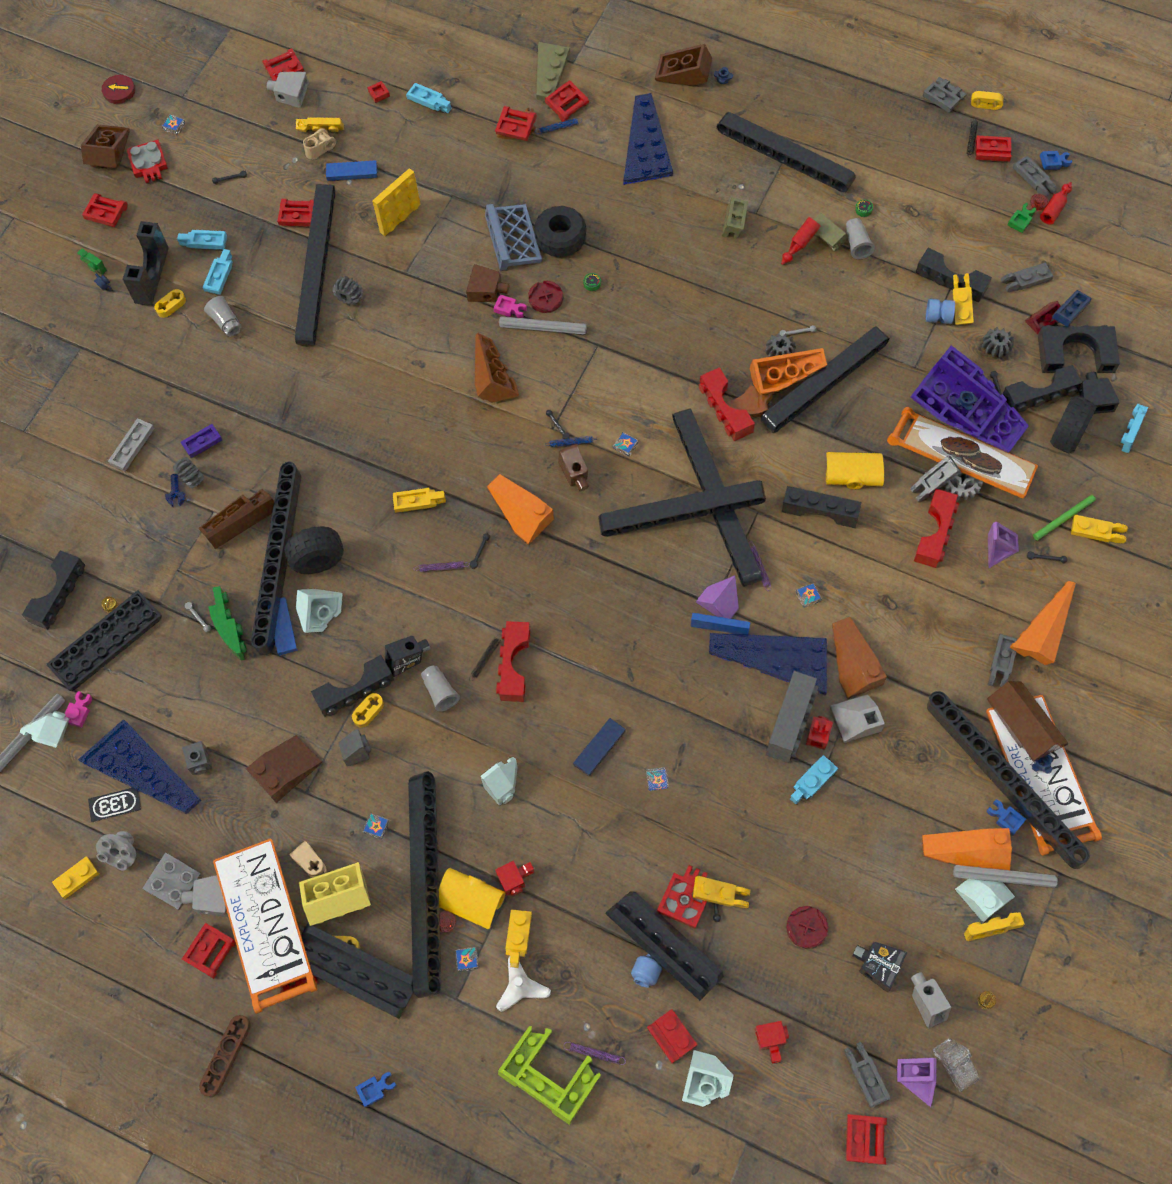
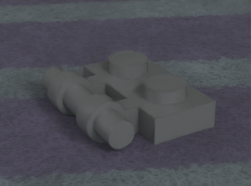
M938 77L936 83L933 82L923 92V97L948 113L960 103V99L964 100L967 96L960 87L953 86L949 80L942 79L941 77Z

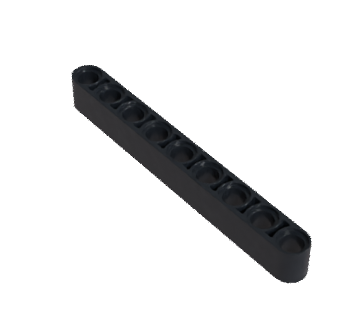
M731 112L725 113L716 126L721 134L840 192H847L856 179L855 173L850 169Z
M877 326L873 327L827 363L826 367L818 370L762 415L760 421L772 433L778 432L883 349L890 338Z
M756 480L615 510L598 516L600 532L602 536H614L764 503L766 496L763 482Z

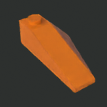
M820 348L754 359L749 369L753 385L759 394L762 395L779 392L826 367L827 361L824 349Z
M501 474L487 486L506 520L510 523L514 533L528 545L554 520L551 507Z
M1009 828L922 835L924 857L961 866L1010 871L1012 846Z

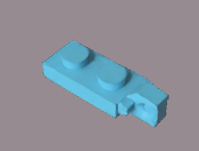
M414 83L406 94L407 99L436 111L440 109L442 112L449 113L452 109L451 102L447 101L443 94L417 83Z
M192 230L188 234L178 233L177 240L179 245L189 248L223 250L226 246L227 233L225 231Z
M223 249L220 258L214 259L203 285L205 292L221 295L232 268L233 262L230 250Z
M1137 404L1132 412L1134 419H1130L1127 427L1130 431L1129 433L1125 432L1121 443L1124 444L1123 452H1130L1148 407Z
M823 755L796 782L793 787L796 791L791 795L790 800L797 804L803 797L806 800L809 797L811 798L838 771V768Z

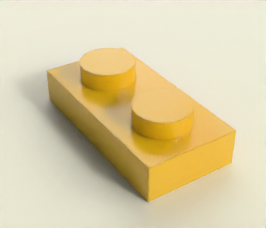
M86 856L52 881L62 898L66 899L100 873Z

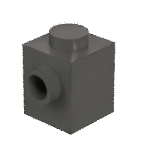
M202 741L182 747L187 768L192 775H201L206 773L207 770L212 769L207 748Z

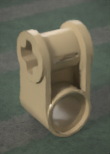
M324 128L319 129L303 141L305 155L311 160L317 159L325 152L333 149L336 144V139L330 137Z
M306 841L289 854L311 878L327 873L325 864ZM315 866L319 868L317 871L313 869Z

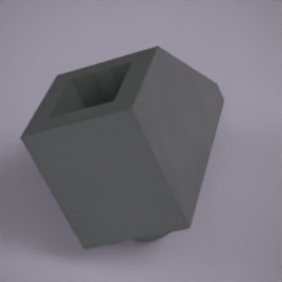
M359 729L352 731L338 742L347 767L370 759L368 752H371L369 742L365 734L361 735Z

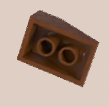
M705 44L660 54L655 80L690 86L706 83L713 58Z
M97 124L81 144L83 164L90 165L91 167L104 166L109 169L116 168L122 161L130 128Z
M295 735L261 755L246 770L274 802L277 803L321 765L322 762Z

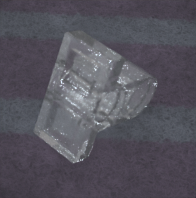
M949 1038L932 1049L935 1056L942 1061L951 1080L960 1092H963L980 1080L970 1060L972 1055L968 1048Z

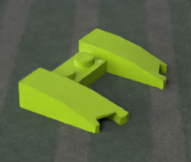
M529 1026L498 1070V1075L514 1087L518 1086L551 1109L554 1115L570 1125L601 1075L598 1073L594 1076L588 1065L592 1062V1059L587 1055L565 1090L530 1066L549 1038L552 1030L545 1028V1034L532 1033V1026Z

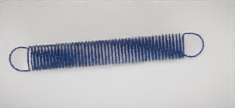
M578 119L551 124V126L547 125V127H539V130L542 134L548 132L547 130L550 132L574 126L572 124L577 125Z
M585 436L589 441L575 437L574 439L577 442L570 439H562L565 443L558 440H550L553 443H550V446L559 447L561 446L560 444L567 446L572 445V443H593V437Z

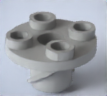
M119 831L116 835L107 834L102 836L96 844L97 859L121 871L126 870L136 860L133 836L126 831Z

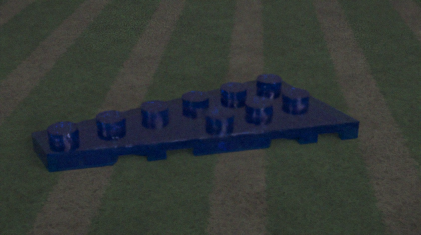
M652 93L635 96L623 185L673 176L672 165Z
M710 633L709 654L730 662L734 661L743 664L747 668L760 670L761 673L789 683L794 671L817 678L815 684L819 686L817 691L823 695L827 694V638Z
M124 719L78 759L80 763L184 814L190 812L202 801Z

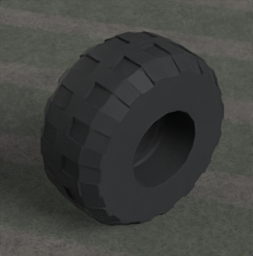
M553 206L544 210L537 217L534 226L535 239L538 247L544 253L553 257L570 256L579 251L585 243V220L575 209L566 206ZM566 230L564 233H555L554 231Z
M1080 396L1071 397L1050 440L1053 447L1066 453L1075 452L1096 410L1093 402Z
M314 526L295 533L288 539L284 549L289 567L297 573L308 575L331 569L342 559L344 552L338 532L325 526Z

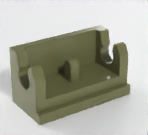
M731 197L726 209L722 232L723 237H727L730 232H733L734 238H737L740 232H743L748 201Z
M822 213L813 219L821 226L816 234L829 244L833 251H836L846 242V233Z

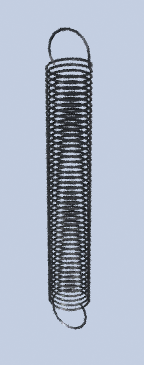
M973 121L971 122L968 152L974 153L975 141L973 140L976 139L977 127L975 126H978V121L975 122L977 123L975 125L972 124Z
M496 637L493 638L494 641L492 640L490 643L492 646H488L489 649H486L487 651L484 652V656L478 661L479 664L475 666L476 670L475 668L473 669L474 678L479 676L478 674L482 671L480 668H484L486 665L485 661L489 660L488 655L491 657L490 653L492 654L495 651L493 648H497L495 645L498 646L501 639L498 642Z

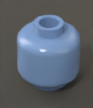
M649 954L639 956L631 971V975L634 978L633 981L645 988L655 985L661 974L662 966Z

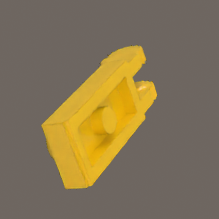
M966 273L964 276L966 288H958L959 278L957 275H953L955 325L974 324L969 273Z
M1074 515L1071 535L1121 544L1126 542V536L1111 533L1112 531L1125 533L1128 527L1120 523L1113 524L1108 521Z
M697 876L695 877L693 898L728 907L749 908V902L734 900L735 894L748 896L751 890Z

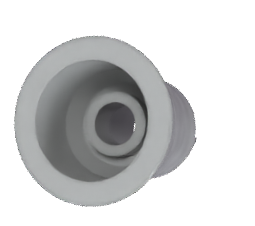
M850 219L846 223V233L850 243L851 256L854 259L867 258L874 252L875 246L861 219Z
M214 297L205 305L204 312L216 322L227 336H235L240 332L242 327L230 309L225 297Z
M430 666L421 673L436 711H445L457 704L460 700V695L452 688L443 672L437 666Z

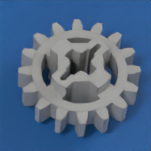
M959 472L943 486H946L944 491L957 494V500L960 497L967 500L968 496L973 498L976 493H979L983 481Z

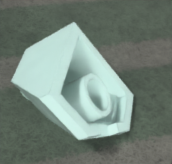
M318 589L297 590L296 610L305 633L323 632L327 627V623L341 613L342 593Z
M54 711L24 725L20 733L23 735H28L29 733L35 742L56 748L63 740L70 718L65 717L64 713Z
M514 757L509 758L507 764H503L502 761L496 763L481 775L485 790L498 805L509 802L515 793L518 765Z
M967 879L955 889L982 922H985L1015 897L1003 882Z
M694 1050L682 1101L704 1107L710 1104L711 1100L718 1097L722 1099L729 1095L734 1075L716 1056Z

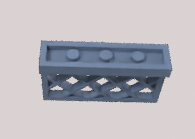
M493 204L486 205L485 218L500 271L507 270L508 266L541 262L542 258L526 204L494 208ZM516 211H523L524 215L519 217L514 213ZM498 213H504L508 216L504 220L498 216ZM513 218L518 222L516 225H513L508 220ZM522 223L528 228L524 231L518 228V226ZM504 225L511 228L509 233L502 230ZM514 231L520 233L522 236L519 239H517L516 237L512 236V234ZM524 237L532 241L530 245L522 241ZM508 239L515 242L513 247L506 244ZM520 245L526 248V250L522 253L516 250V247ZM528 251H531L536 257L530 258L526 254ZM514 253L518 255L519 258L511 260L510 255Z

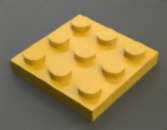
M410 168L372 200L379 231L384 236L392 232L400 222L404 221L408 215L417 210L421 205L415 173Z

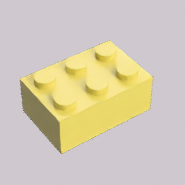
M359 862L299 882L302 906L310 926L323 923L335 917H341L371 905L366 880Z

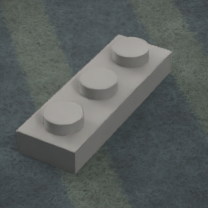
M137 418L108 460V463L125 472L155 429L154 426Z

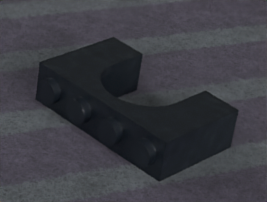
M141 221L136 236L143 250V266L127 265L122 280L135 304L152 306L169 247L158 223Z
M1047 325L1041 327L1038 334L1042 373H1055L1056 370L1063 368L1065 364L1063 346L1072 342L1082 343L1092 350L1097 373H1115L1120 365L1115 326L1069 325L1066 327Z

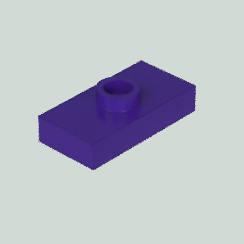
M213 424L181 441V444L189 457L193 458L222 441V438Z

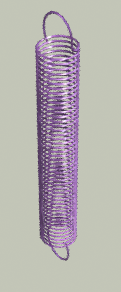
M751 546V551L763 577L762 582H765L763 585L767 588V580L769 578L766 577L765 579L767 573L765 571L763 574L765 569L763 567L761 569L763 565L761 562L759 564V561H761L758 552L755 554V551H757L756 547L753 550V546Z
M464 561L422 565L428 566L432 570H447L444 567L438 566V564H447L456 569L467 567L459 564ZM420 568V572L427 571L425 569Z
M571 1043V1045L574 1046V1047H576V1048H579V1049H581V1050H583V1051H585V1052H587V1053H589V1054H591V1055H593V1056H595V1057H597V1058H600V1059H602V1060H604V1061L610 1062V1061H608V1060H606V1059H604V1058H602V1057H600V1056H598V1055H596V1054H594V1053H592V1052H590V1051L584 1049V1048H583L584 1046H582V1045L575 1044V1043ZM570 1047L571 1050L587 1056V1054ZM587 1048L619 1064V1061L614 1058L619 1060L620 1056H613L597 1049Z

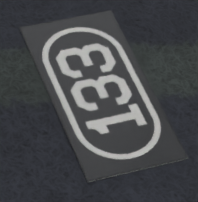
M138 787L88 799L91 822L141 810Z

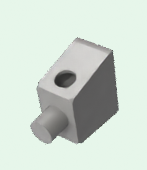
M280 72L276 81L268 80L267 90L274 91L278 102L301 108L309 85L306 72Z
M217 875L195 880L193 891L182 892V903H193L192 908L196 913L228 917Z
M922 972L913 975L911 980L915 987L912 997L927 1028L929 1029L947 1021L951 1006L935 979L927 981Z

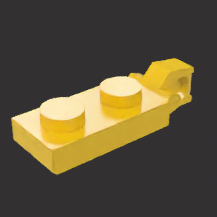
M340 118L296 119V130L300 132H306L307 130L317 132L321 128L331 132L344 130V124Z
M430 488L393 493L395 513L432 508L436 504L446 502L444 491L435 492V490H430Z
M511 910L505 949L506 955H510L509 963L512 968H518L520 956L525 957V954H527L532 912Z
M1020 912L1010 913L1008 918L1005 919L996 917L990 919L988 923H972L968 925L964 936L966 941H973L1006 933L1008 930L1023 927L1025 923Z

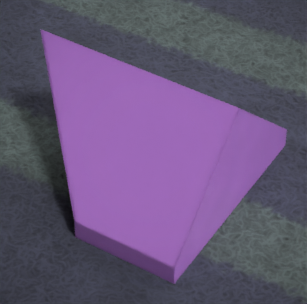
M993 522L988 533L989 568L1019 552L1018 534L998 522Z
M735 576L708 586L696 600V603L717 617L731 619L739 609Z
M936 1058L898 1059L897 1082L902 1083L930 1107L936 1085Z

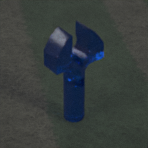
M171 474V492L165 494V499L171 507H174L173 500L177 496L178 504L181 506L186 500L185 493L179 491L178 475Z

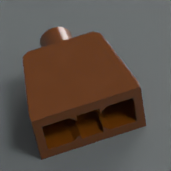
M474 264L466 290L468 302H496L498 293L508 294L510 285L509 283L501 282L499 271Z
M577 444L560 450L558 463L569 485L573 486L576 484L579 491L586 490L589 487L586 481L588 469Z

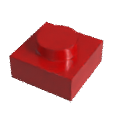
M382 81L367 87L375 103L390 97V93Z

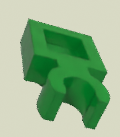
M1028 203L1023 205L1021 211L1017 209L1007 224L1020 233H1023L1031 223L1032 216L1036 211L1035 207L1032 210H1027Z
M82 248L77 252L81 256L80 260L87 263L91 271H97L101 275L107 271L102 260L90 252L88 253Z

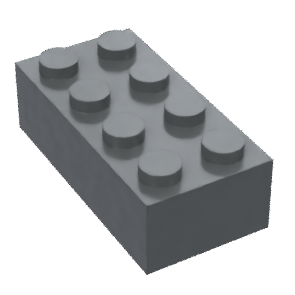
M796 671L793 672L769 741L767 756L789 763L791 757L795 758L819 687L815 685L817 678Z

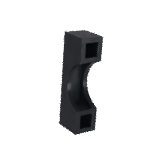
M927 248L918 262L916 273L952 291L954 289L953 275H957L959 278L958 288H966L964 282L965 274H956L950 271L944 263V255L931 248ZM977 270L969 273L972 300L980 302L989 287L992 277Z
M1070 365L1056 370L1052 378V384L1048 387L1033 388L1021 381L1006 386L1003 395L1007 399L1006 402L1011 408L1014 407L1020 413L1033 406L1039 407L1048 401L1054 402L1061 397L1075 395L1079 391L1082 381L1074 366Z
M787 486L782 513L801 516L805 513H819L832 518L837 525L856 528L862 502Z
M61 550L51 564L57 577L53 590L44 597L31 598L22 613V616L29 623L47 630L55 622L56 615L65 605L67 596L73 591L75 583L79 576L83 574L85 564L79 557Z
M379 655L364 663L362 678L355 685L348 688H338L328 682L314 689L311 693L323 716H332L339 709L345 706H352L356 703V700L367 697L369 694L374 693L375 690L388 687L394 681V678L382 655Z

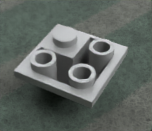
M869 695L830 706L844 743L879 733L885 725L878 706Z

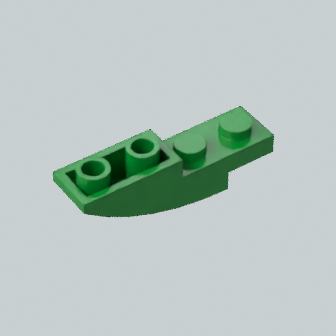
M221 586L213 587L216 605L208 607L213 624L233 654L240 660H245L244 653L247 652L245 642L241 640V635H244L242 625L236 622L235 618L232 617L230 608H227V603H229L227 592H224Z

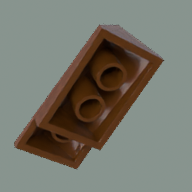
M263 489L259 490L249 499L242 494L198 529L212 546L217 549L273 513L274 500Z
M1008 681L987 698L1018 746L1025 749L1033 762L1068 745L1066 739L1022 681Z

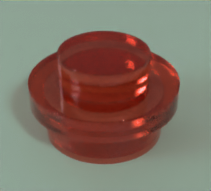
M1034 194L1030 199L1031 207H1035L1036 210H1042L1048 204L1047 197L1043 194Z
M448 911L439 913L440 932L447 933L452 931L456 925L455 916Z

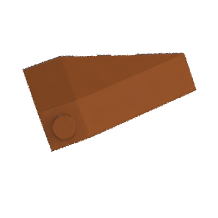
M477 333L475 337V387L478 397L492 403L518 397L519 392L513 377L508 376L506 372L508 368L500 361L499 357L501 355L492 339Z
M851 617L832 623L839 683L847 699L884 685L887 676L879 660Z

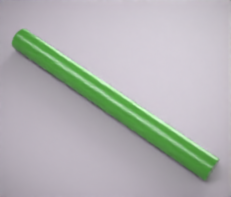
M1093 495L1088 496L1034 533V539L1038 541L1095 502V497Z

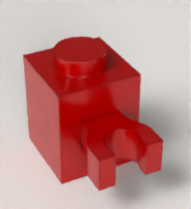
M823 716L813 717L806 745L825 750L833 722Z
M514 860L495 869L507 896L510 894L515 896L521 893L523 888H525L522 878L535 873L531 862L517 868Z
M782 1021L756 1026L755 1033L759 1050L769 1049L772 1064L781 1062L782 1059L778 1047L784 1046L787 1043L786 1039H789L787 1027L782 1025Z

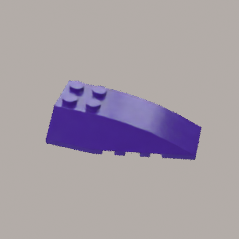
M951 345L915 389L910 398L940 421L1009 453L1029 425L1014 407L1011 408L1005 396L998 393L994 388V383L991 380L988 381L983 375L984 371ZM962 391H970L977 397V402L972 405V409L969 411L955 403Z

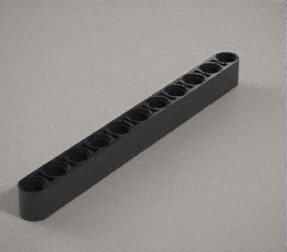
M317 184L315 189L295 331V342L297 345H315L335 203L334 185Z
M691 408L673 413L674 425L702 492L723 488V482ZM731 510L713 514L715 523L742 586L745 587L761 582L762 575L735 511Z
M290 461L283 463L279 471L251 637L252 646L261 655L270 654L274 648L280 598H282L288 563L284 549L288 539L292 537L301 483V474L296 465Z
M941 691L933 692L927 703V709L1059 856L1071 868H1082L1090 857V853L1083 843L949 697ZM936 700H937V701H939L942 705H935V704L933 703V701H936ZM951 715L955 720H949L946 716ZM960 730L967 731L969 735L961 734ZM973 745H979L982 750H976ZM987 760H993L996 765H990ZM1001 776H1008L1010 781L1003 780ZM1015 791L1023 792L1024 797L1018 796ZM1030 806L1036 807L1039 812H1033ZM1044 822H1050L1053 828H1047ZM1059 838H1064L1068 844H1062ZM1073 854H1079L1082 857V861L1075 859Z
M429 771L410 777L408 782L413 992L418 998L437 995L441 991L436 783L434 775Z

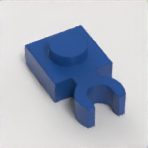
M1042 151L1040 154L1044 170L1060 169L1061 166L1069 167L1072 163V160H1066L1070 156L1068 152L1059 155L1058 151Z
M996 799L993 804L997 806L998 810L995 811L989 807L987 813L993 817L997 816L999 819L996 824L1001 828H1009L1010 835L1013 836L1025 822L1026 818L1011 806L1005 810L1002 802Z
M390 1072L383 1074L380 1081H377L374 1076L355 1087L365 1108L384 1098L383 1091L385 1089L393 1090L396 1088L397 1084L395 1082L391 1085L386 1084V1079L392 1076Z

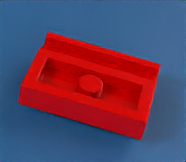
M977 136L976 160L1010 162L1011 137Z
M673 1009L647 1027L671 1064L697 1046V1043Z

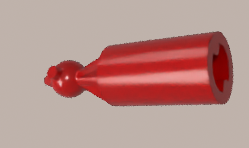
M1072 182L1064 184L1061 188L1062 191L1052 196L1040 215L1042 222L1051 225L1056 221L1067 204V194L1072 191Z
M808 217L791 239L789 252H785L782 255V265L793 260L792 255L804 249L821 226L815 220Z

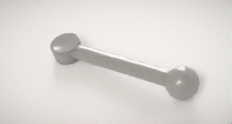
M812 325L810 326V328L787 332L785 330H781L780 335L783 336L785 333L786 335H791L808 331L815 332L816 327Z
M187 602L185 604L186 610L192 612L204 627L205 632H210L211 626L207 625L193 609L192 603Z

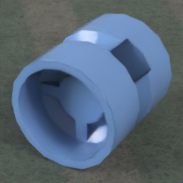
M928 299L926 322L936 323L940 320L941 323L952 324L955 313V301L944 300L940 302L939 299Z

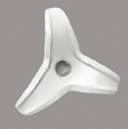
M509 956V984L497 1003L496 1008L499 1011H505L522 998L549 997L551 990L528 978L520 962L518 968L510 967Z

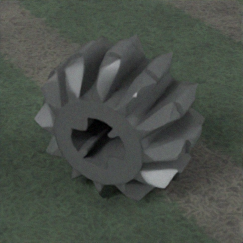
M347 276L337 279L332 289L333 295L338 297V300H341L343 304L347 303L349 306L356 305L363 296L362 286L358 285V282L354 281L353 278L349 279Z
M998 327L994 328V330L989 329L983 337L982 348L986 349V354L991 353L992 357L997 355L1000 359L1002 355L1007 356L1013 349L1014 337L1010 336L1011 331L1005 332L1004 328L1001 330Z
M778 332L776 337L772 335L770 340H767L765 353L768 357L795 353L796 344L793 342L792 337L787 338L786 333L781 336Z
M187 457L180 459L173 466L175 473L189 488L193 489L204 480L203 474Z

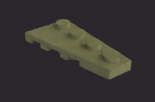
M538 42L536 93L538 100L545 101L547 96L557 90L570 53L569 47Z

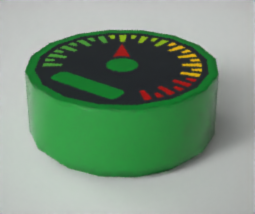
M869 200L858 201L855 209L856 213L861 217L871 215L873 204Z
M595 273L587 274L583 280L584 287L589 291L599 289L601 286L599 275Z

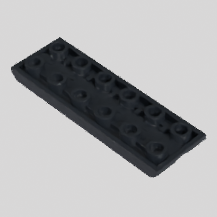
M137 590L46 665L69 691H73L158 623L162 615Z
M630 891L606 911L605 914L699 1001L723 979L722 970L636 892Z
M307 924L301 936L313 976L400 1019L413 994V976Z

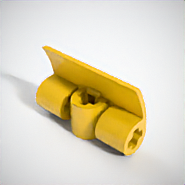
M826 453V485H847V488L853 490L860 489L863 485L883 487L884 464L882 454Z
M452 868L447 869L439 887V908L486 929H490L495 911L501 907L505 898L504 891L486 884L481 879L471 875L468 876Z

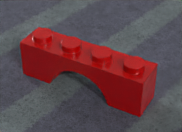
M719 367L700 376L699 389L702 394L705 393L709 406L715 409L719 422H723L727 435L736 441L754 433L755 423L746 409H734L723 400L722 396L727 391L728 380Z
M935 489L928 513L936 520L938 531L931 536L921 537L914 562L936 568L938 562L943 561L945 551H942L943 545L947 546L950 538L947 531L952 529L955 520L951 517L953 513L956 514L959 503L956 502L957 494Z
M506 621V628H502V639L505 640L504 646L500 647V657L503 658V661L498 666V676H501V681L497 682L496 694L500 695L501 701L524 702L525 677L513 669L512 662L520 651L529 648L530 622Z

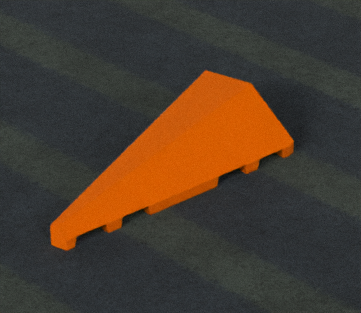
M1071 581L1065 582L1063 588L1045 605L1031 621L1030 626L1020 634L1017 641L1011 644L1010 648L1024 657L1031 656L1044 665L1054 663L1076 583Z

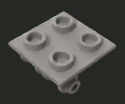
M165 852L142 889L179 909L182 904V892L190 891L194 881L198 879L201 873Z

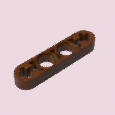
M237 1015L231 1019L202 1077L199 1090L206 1097H214L220 1092L249 1033L251 1024L245 1016ZM243 1020L245 1027L238 1030L237 1035L240 1038L237 1039L235 1036L230 1035V1033L233 1032L235 1034L238 1029L235 1024ZM228 1040H234L236 1043L235 1049L231 1052L225 1050V1043ZM219 1060H224L226 1063V1067L222 1072H216L215 1064ZM213 1073L214 1075L219 1076L220 1079H214L212 1085L215 1086L214 1090H209L207 1093L208 1089L205 1087V1085L207 1083L210 1084L212 1082L214 1077H211L210 1074Z

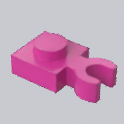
M500 294L493 309L495 313L511 317L513 313L517 318H523V313L519 311H527V306L523 303L517 304L516 299Z
M78 691L75 695L76 703H69L65 717L70 718L68 724L82 728L90 711L86 706L92 702V696L87 694L86 698L81 700L83 694Z

